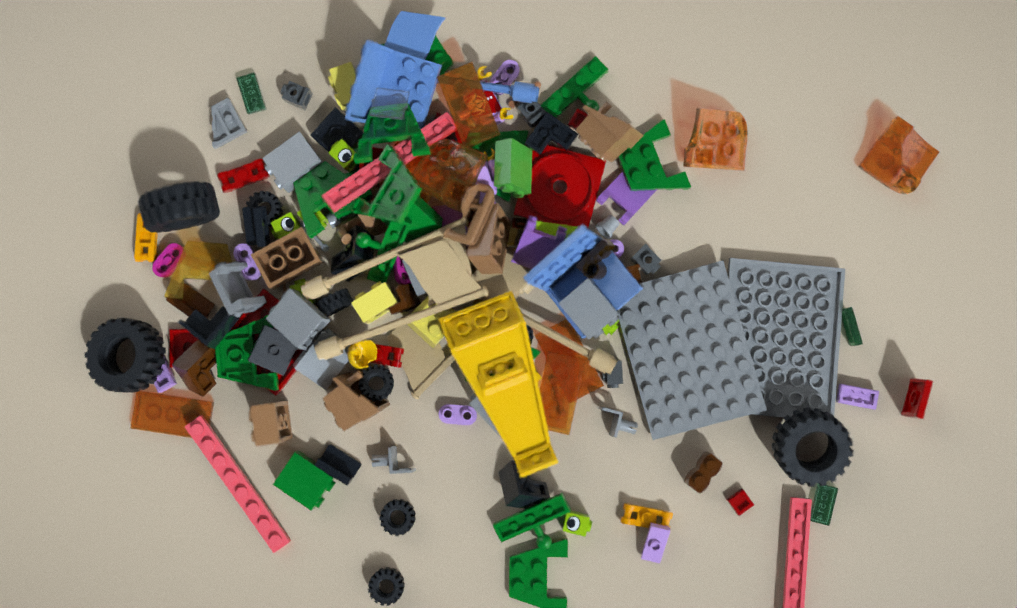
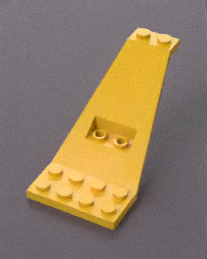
M509 291L439 318L454 359L515 460L521 478L557 464L558 459L550 442L526 322L513 292Z

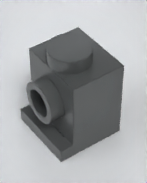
M289 81L288 85L284 84L281 89L282 99L285 102L306 110L313 95L309 88ZM294 90H296L297 94L292 96Z
M518 102L520 106H518L517 111L531 128L538 124L547 113L538 102ZM533 106L534 111L530 112L527 108Z
M647 244L630 259L635 264H640V269L646 275L650 272L654 274L661 267L659 264L661 259ZM646 257L651 258L650 264L645 262Z
M622 360L617 361L611 374L602 373V380L606 381L607 388H619V384H623Z

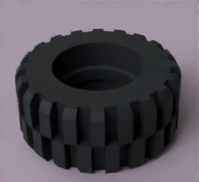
M184 182L164 186L159 189L156 188L141 195L138 201L144 228L149 232L161 233L188 229L209 223L218 218L220 214L215 189L209 182Z
M117 318L107 320L106 324L102 323L97 327L98 331H93L90 336L92 339L86 345L88 350L85 352V358H87L85 365L86 369L90 370L89 376L91 379H96L94 382L99 387H103L107 391L135 393L147 389L150 386L149 384L155 383L157 380L156 376L161 375L163 371L161 369L162 364L165 365L166 359H163L164 354H166V348L162 346L164 340L158 336L159 332L157 329L152 328V325L129 318ZM129 338L135 347V360L131 368L123 373L117 365L116 353L120 344Z
M804 408L803 412L795 410L793 411L794 415L791 417L786 415L783 418L785 422L777 425L778 433L774 432L772 437L775 443H772V450L775 452L773 454L774 458L786 475L798 484L804 485L806 483L809 487H815L816 483L824 486L829 480L831 483L836 481L835 477L839 474L842 476L845 473L843 470L845 466H850L851 461L849 457L853 456L854 451L850 447L853 446V441L849 437L850 433L847 428L832 414L815 408L814 411L811 408ZM811 432L825 433L828 437V446L820 458L810 462L797 459L796 447L803 436Z

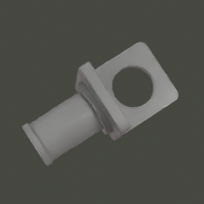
M597 406V409L614 413L609 432L610 436L617 438L619 430L632 434L636 433L637 430L629 427L637 428L638 423L622 419L623 412Z
M397 446L388 447V454H374L371 458V461L379 460L371 462L373 467L389 466L390 474L412 473L416 471V468H398Z

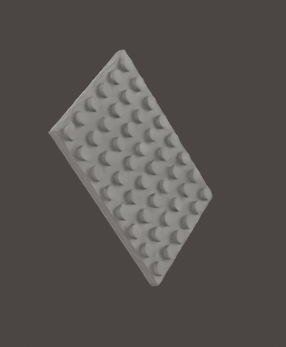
M729 258V282L767 409L766 411L754 413V415L785 417L788 415L791 417L794 415L793 411L795 410L803 412L804 408H811L813 411L815 408H818L834 416L845 268Z
M724 261L639 283L643 289L618 309L620 312L618 318L652 440L766 411L767 409Z

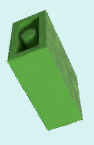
M513 138L495 141L494 186L515 198H522L526 194H531L532 150Z

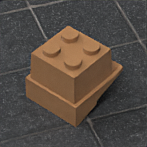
M607 101L598 111L584 105L582 108L589 115L578 126L576 131L580 134L578 136L580 141L592 148L591 152L597 158L603 161L608 160L612 163L628 147L632 148L644 136L633 126L615 116L611 118L606 116L605 114L612 107Z
M360 370L353 375L348 372L333 378L338 387L322 398L325 408L333 414L336 425L343 429V431L361 421H366L391 405L385 398L382 401L375 400L373 402L361 394L359 379L363 377V374Z

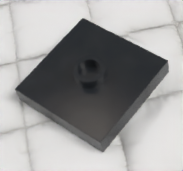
M335 107L310 136L329 152L332 145L341 139L352 148L363 136V132L350 120L345 119L346 116Z
M263 325L247 361L284 376L297 347L278 330Z

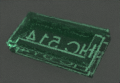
M255 72L237 77L247 114L250 115L266 110L267 108Z
M843 308L842 323L849 346L862 345L863 342L853 308Z
M817 483L810 521L830 526L838 493L837 487L829 485L820 486Z

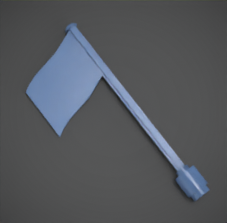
M401 11L392 24L384 46L425 60L436 32L446 18ZM439 75L437 81L440 84L510 94L513 101L525 103L537 102L539 96V87L525 82L516 81L514 85L507 86Z

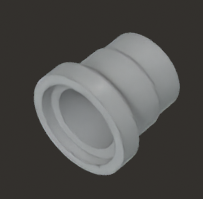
M609 215L596 225V229L602 236L610 239L613 235L612 233L620 224L614 216Z

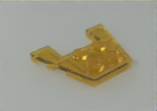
M187 241L164 298L183 299L184 279L212 281L209 273L215 269L217 264L221 262L232 263L228 245L225 243Z

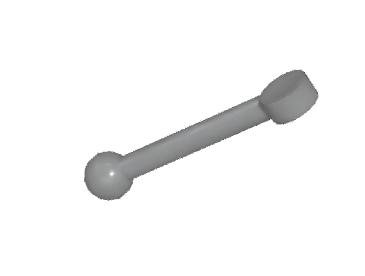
M302 220L300 226L305 228L304 221ZM317 236L313 237L321 246L323 252L329 250L328 245L323 244Z

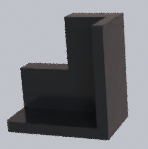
M547 112L526 140L525 146L541 155L552 140L567 151L572 143L576 141L578 133Z
M357 225L350 229L347 233L351 235L352 240L349 244H344L343 249L332 257L331 273L336 275L372 259L374 248L369 246L366 248L359 247L356 244V236L359 233L365 232L374 240V235H371L368 231ZM358 273V274H356V275H354V276H352V277H349V278H347V279H345V280H346L347 282H350L351 280H353L355 277H357V276H358L359 274H361V273Z
M222 306L211 320L195 309L186 321L180 319L178 323L203 344L215 349L239 318L234 314L229 315L226 308Z
M511 460L499 471L506 506L526 509L550 498L546 482L531 480L530 474L521 478L515 461Z

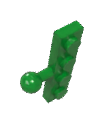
M595 56L540 106L555 118L577 99L584 105L598 111L599 103L596 100H590L584 93L608 72V68Z
M405 218L402 224L390 221L381 243L371 239L369 234L362 232L356 236V244L361 248L369 246L377 249L376 256H379L403 244L412 220ZM397 256L370 268L367 279L376 283L380 281L381 283L386 282Z
M560 493L493 523V528L501 543L533 529L537 536V546L540 549H548L552 544V540L548 534H544L540 525L570 513L571 508L563 493Z

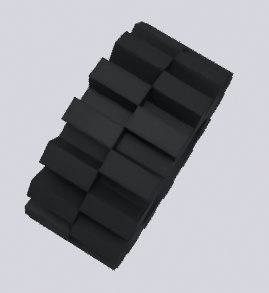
M268 191L253 193L254 196L250 195L249 197L250 201H246L247 207H254L262 202H268L271 205V211L267 215L268 226H272L271 222L282 217L280 216V213H283L281 209L283 207L282 203H280L279 198Z
M344 288L319 300L316 306L328 317L352 305L353 299L348 289Z
M374 365V367L369 366L366 370L362 371L363 377L359 379L361 394L373 402L388 398L394 386L393 375L389 372V369H385L382 365L380 367ZM378 376L383 379L384 386L380 390L370 388L369 380L372 377Z
M394 499L388 502L381 510V516L379 517V520H381L380 525L384 527L385 532H389V535H404L414 525L416 520L414 507L408 501H403L404 499ZM395 510H400L405 515V521L400 525H396L391 521V513Z
M389 567L381 568L371 577L368 584V593H371L370 597L375 599V603L379 602L382 606L384 604L389 606L400 599L405 583H403L404 578L400 576L401 573H397L396 569H389ZM389 579L392 581L394 589L391 593L386 594L380 590L379 583L382 580Z

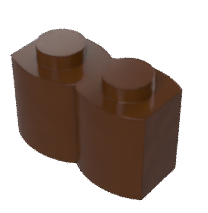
M709 452L703 453L697 460L696 467L687 473L684 483L699 494L702 493L709 486L711 478L718 474L723 462Z

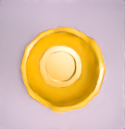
M368 339L351 344L347 351L349 363L357 369L369 367L368 363L377 358L376 344Z

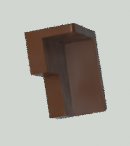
M199 339L172 364L186 387L200 396L204 397L217 384L209 372L216 364V350L206 346Z

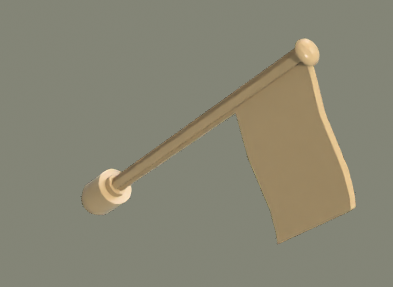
M462 216V219L329 278L323 275L317 276L304 282V285L301 286L302 293L307 300H314L330 293L332 285L421 245L424 247L440 240L446 241L451 246L472 277L469 258L466 255V244L443 237V233L447 228L466 235L465 226L468 227L469 221L466 217ZM428 295V306L435 304V301Z
M446 241L434 242L399 255V257L408 264L422 288L437 305L344 339L338 338L336 335L319 341L317 345H314L315 352L319 360L336 357L343 354V349H346V346L482 296L487 297L488 289L485 286L481 288L470 276L456 252Z
M507 247L503 274H481L478 270L472 274V278L481 288L485 286L488 289V296H482L479 298L480 300L486 301L509 291H512L513 295H515L526 284L523 277L532 269L511 262L516 248ZM522 313L526 325L587 357V360L590 361L589 366L604 374H611L617 363V360L613 359L614 356L599 348L596 351L593 349L591 351Z
M526 282L521 290L514 295L515 299L524 292L528 295L535 287ZM407 324L395 328L387 337L389 346L404 349L400 362H402V368L406 372L413 389L411 395L414 399H420L419 396L455 361L452 353L445 357L440 343L432 348Z

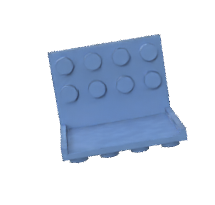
M367 40L361 50L362 59L356 68L357 77L350 90L351 99L345 108V119L365 123L370 108L409 104L419 128L422 129L425 126L442 65L398 52Z
M584 225L580 226L523 277L528 284L546 291L583 339L586 338L584 333L558 303L587 279L576 265L602 240L599 235ZM612 251L610 256L602 259L607 268L605 277L600 280L593 279V281L613 307L618 310L643 288ZM596 265L592 269L593 274H595L597 270Z

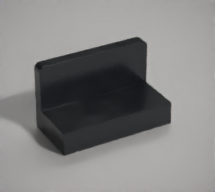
M266 206L244 207L242 211L247 245H257V247L269 245L270 236Z
M332 444L328 445L322 457L318 458L315 463L316 467L347 486L351 483L362 465L359 461Z

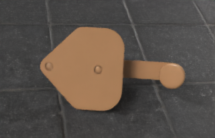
M477 182L467 189L461 204V211L469 223L472 222L466 235L447 228L443 233L444 238L466 245L477 243L495 202L494 190L491 186ZM480 192H483L486 194L481 203V206H479L478 204L480 200Z
M356 214L338 224L336 229L341 242L347 245L352 240L351 235L347 231L355 225L363 223L367 231L374 236L386 232L388 226L381 219Z

